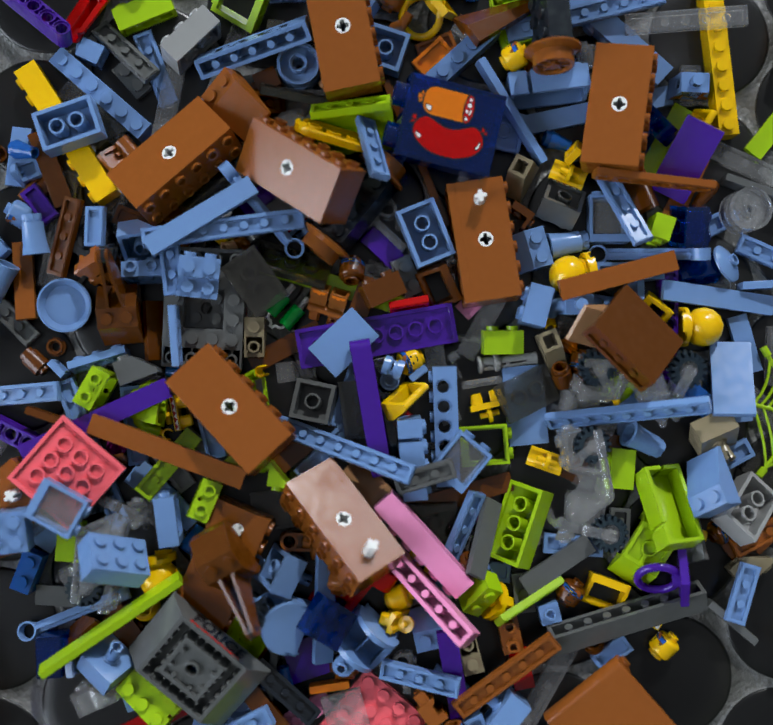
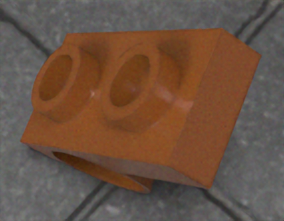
M127 134L121 137L113 146L98 153L96 158L109 172L138 146Z

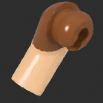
M238 237L222 242L220 248L234 250L241 248L242 250H247L250 247V242L246 237Z

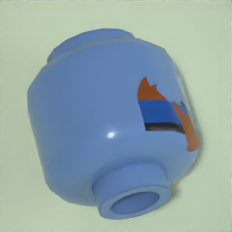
M15 200L13 203L8 202L3 211L6 214V222L21 229L22 223L21 215L33 213L31 207L21 200Z

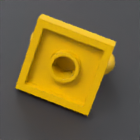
M406 0L398 13V20L401 19L411 4L416 1H425L428 8L436 15L433 27L425 33H416L407 27L405 32L411 34V40L426 41L439 32L444 18L453 21V18L458 15L446 0Z

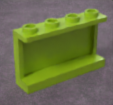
M390 94L311 104V120L321 121L358 133L355 118L357 115H361L375 120L383 150H390L397 146ZM317 140V143L320 142L330 146L329 150L337 151L344 155L357 152Z

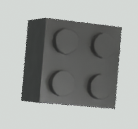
M297 378L288 417L302 422L331 427L339 388L332 384Z

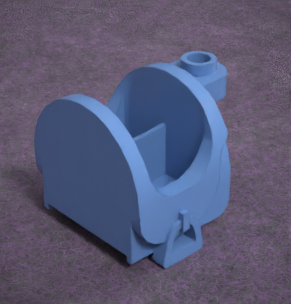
M266 592L258 598L253 597L254 602H256L263 596H268L275 605L273 609H270L268 606L269 612L265 616V623L261 629L262 641L266 647L273 653L296 657L299 654L297 651L311 615H314L312 611L314 610V604L308 599L298 598L293 595L291 599H287L270 592Z
M368 602L364 606L358 604L338 629L334 638L339 655L335 658L332 668L335 674L340 677L349 676L355 669L362 673L371 672L387 655L391 654L400 642L397 639L399 632L390 635L386 633L387 627L378 624L380 615Z

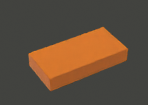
M439 36L411 62V65L421 76H424L452 48Z
M334 678L310 682L309 693L315 695L346 690L350 688V680Z

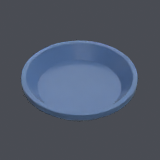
M59 278L50 281L41 289L36 307L41 321L48 328L57 332H72L81 328L88 321L92 311V300L89 292L81 283L68 278Z

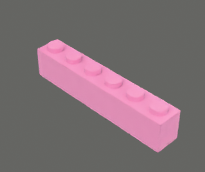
M391 489L375 503L374 509L376 511L374 512L381 521L385 520L389 525V531L394 536L398 535L403 540L401 543L407 551L412 550L416 555V561L421 566L425 565L430 570L428 573L434 581L439 580L443 585V591L448 596L452 595L457 599L474 584L473 577L465 573L466 570L394 489Z
M402 547L405 554L397 567L392 570L393 574L459 648H467L480 632Z

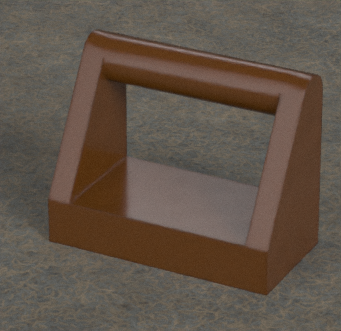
M623 183L641 215L660 206L652 186Z
M440 261L415 274L423 294L428 295L429 306L455 303L462 299L444 261ZM439 271L449 296L436 302L424 276Z

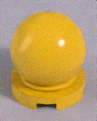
M589 251L580 253L579 258L575 256L558 258L549 270V281L552 287L559 292L558 280L598 270L595 257H590L591 252Z
M678 307V336L684 341L680 347L688 346L689 342L693 345L704 347L713 345L720 339L724 324L721 316L715 310L703 307L690 312L688 307Z
M155 550V555L148 556L150 576L140 586L144 593L178 571L177 567L172 563V561L177 559L176 550Z

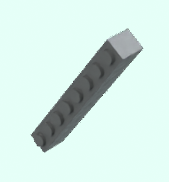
M699 580L690 582L689 607L680 606L678 587L667 593H652L569 618L562 622L547 625L546 628L547 632L550 631L562 647V650L555 654L557 657L707 611V592Z

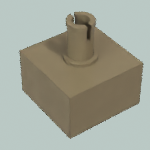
M712 413L690 423L689 441L698 456L716 446H720L726 463H729V461L732 462L736 458L729 446L737 443L740 426L734 417L713 416Z

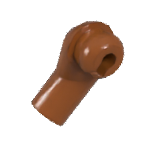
M405 11L400 20L392 22L388 27L405 32L413 15Z

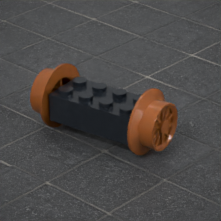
M529 0L528 9L531 11L530 28L533 31L532 43L524 50V57L528 61L533 62V70L539 75H558L571 70L575 65L574 56L581 50V43L573 38L569 0Z
M385 150L383 151L391 176L388 182L369 177L364 155H358L361 161L359 167L365 170L366 173L346 224H320L315 220L312 224L305 222L308 232L301 242L331 266L334 265L339 257L349 259L350 256L347 253L397 191L402 192L403 190L400 180L407 171L399 161Z

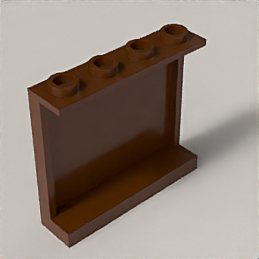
M626 284L613 294L615 297L596 321L585 329L582 335L641 393L655 384L684 341Z

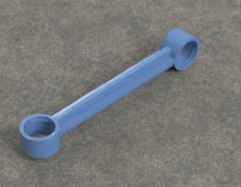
M227 160L217 167L231 184L242 179ZM258 196L247 201L256 213L271 212ZM288 231L274 233L285 246L284 250L289 258L297 259L303 255L305 246L301 240L293 238ZM291 242L301 244L302 251L300 255H290L287 250L288 244Z
M596 244L589 249L592 252L595 247H600L605 251V258L598 262H605L606 260H638L672 250L675 251L677 260H711L710 247L606 248L604 245Z
M129 587L115 589L101 596L102 599L93 605L75 606L37 622H22L18 626L17 635L24 642L34 641L44 631L78 619L82 615L85 616L131 599ZM27 624H31L34 628V634L31 638H27L24 633Z

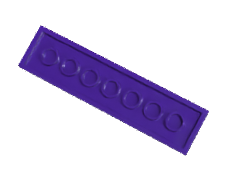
M452 302L363 318L379 335L371 344L373 357L459 342ZM334 323L294 330L301 369L324 366L308 348Z

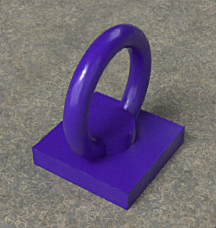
M678 549L677 567L666 563H652L640 567L633 576L635 585L649 593H667L679 587L680 606L689 607L690 578L686 549ZM664 571L671 573V582L665 585H650L643 582L642 577L650 572Z

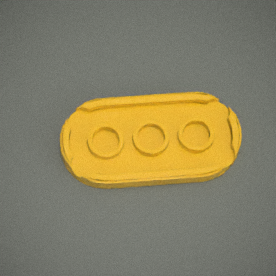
M300 118L295 120L294 129L304 136L353 151L363 152L357 132L321 121L311 120L310 118H304L303 121Z

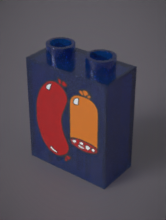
M412 72L406 79V83L398 80L395 83L391 105L400 107L396 123L387 121L382 145L391 147L389 154L396 160L475 180L488 178L507 96Z

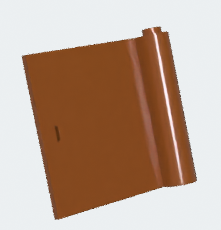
M615 655L543 713L549 725H676L630 673V662L623 655L621 657Z

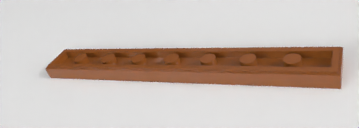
M96 413L92 414L86 431L87 434L237 489L242 488L247 474L238 465Z

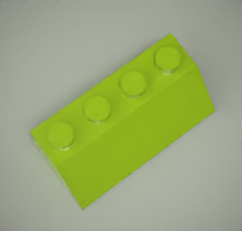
M511 479L508 491L505 493L502 501L490 557L516 568L530 570L554 494Z

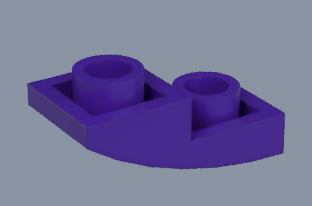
M374 227L360 239V242L372 255H375L388 269L392 268L390 265L391 261L404 255Z

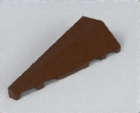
M517 0L453 18V22L463 35H468L477 48L504 29L508 30L531 14V11L528 9L529 0Z

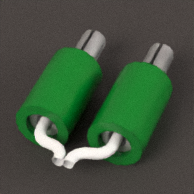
M291 283L283 293L279 291L264 308L268 312L267 320L269 321L268 326L270 328H286L290 331L305 314L303 309L309 303L308 297H305L298 306L293 304L279 320V323L283 326L272 325L270 315L276 318L290 302L288 297L296 289L294 284Z

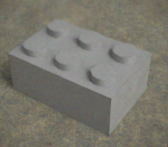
M203 4L199 8H194L189 14L188 19L184 22H179L175 27V31L171 35L164 36L161 40L160 49L163 61L181 76L194 63L193 61L197 55L206 52L221 38L220 20Z
M753 471L739 475L734 480L741 504L719 513L711 519L740 547L757 541L773 512V490Z

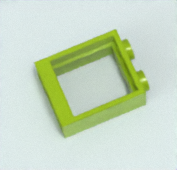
M211 0L213 4L210 10L247 32L253 33L259 29L270 0H255L248 20L222 5L224 0Z
M92 365L72 401L88 411H93L106 405L118 384L115 372L106 367Z
M507 423L459 427L462 431L466 429L468 431L502 429L505 458L490 459L485 466L510 464V459H514L513 447H509L508 439H512L511 427H507ZM461 437L462 467H473L479 460H470L469 443Z
M202 478L185 517L207 524L223 485Z

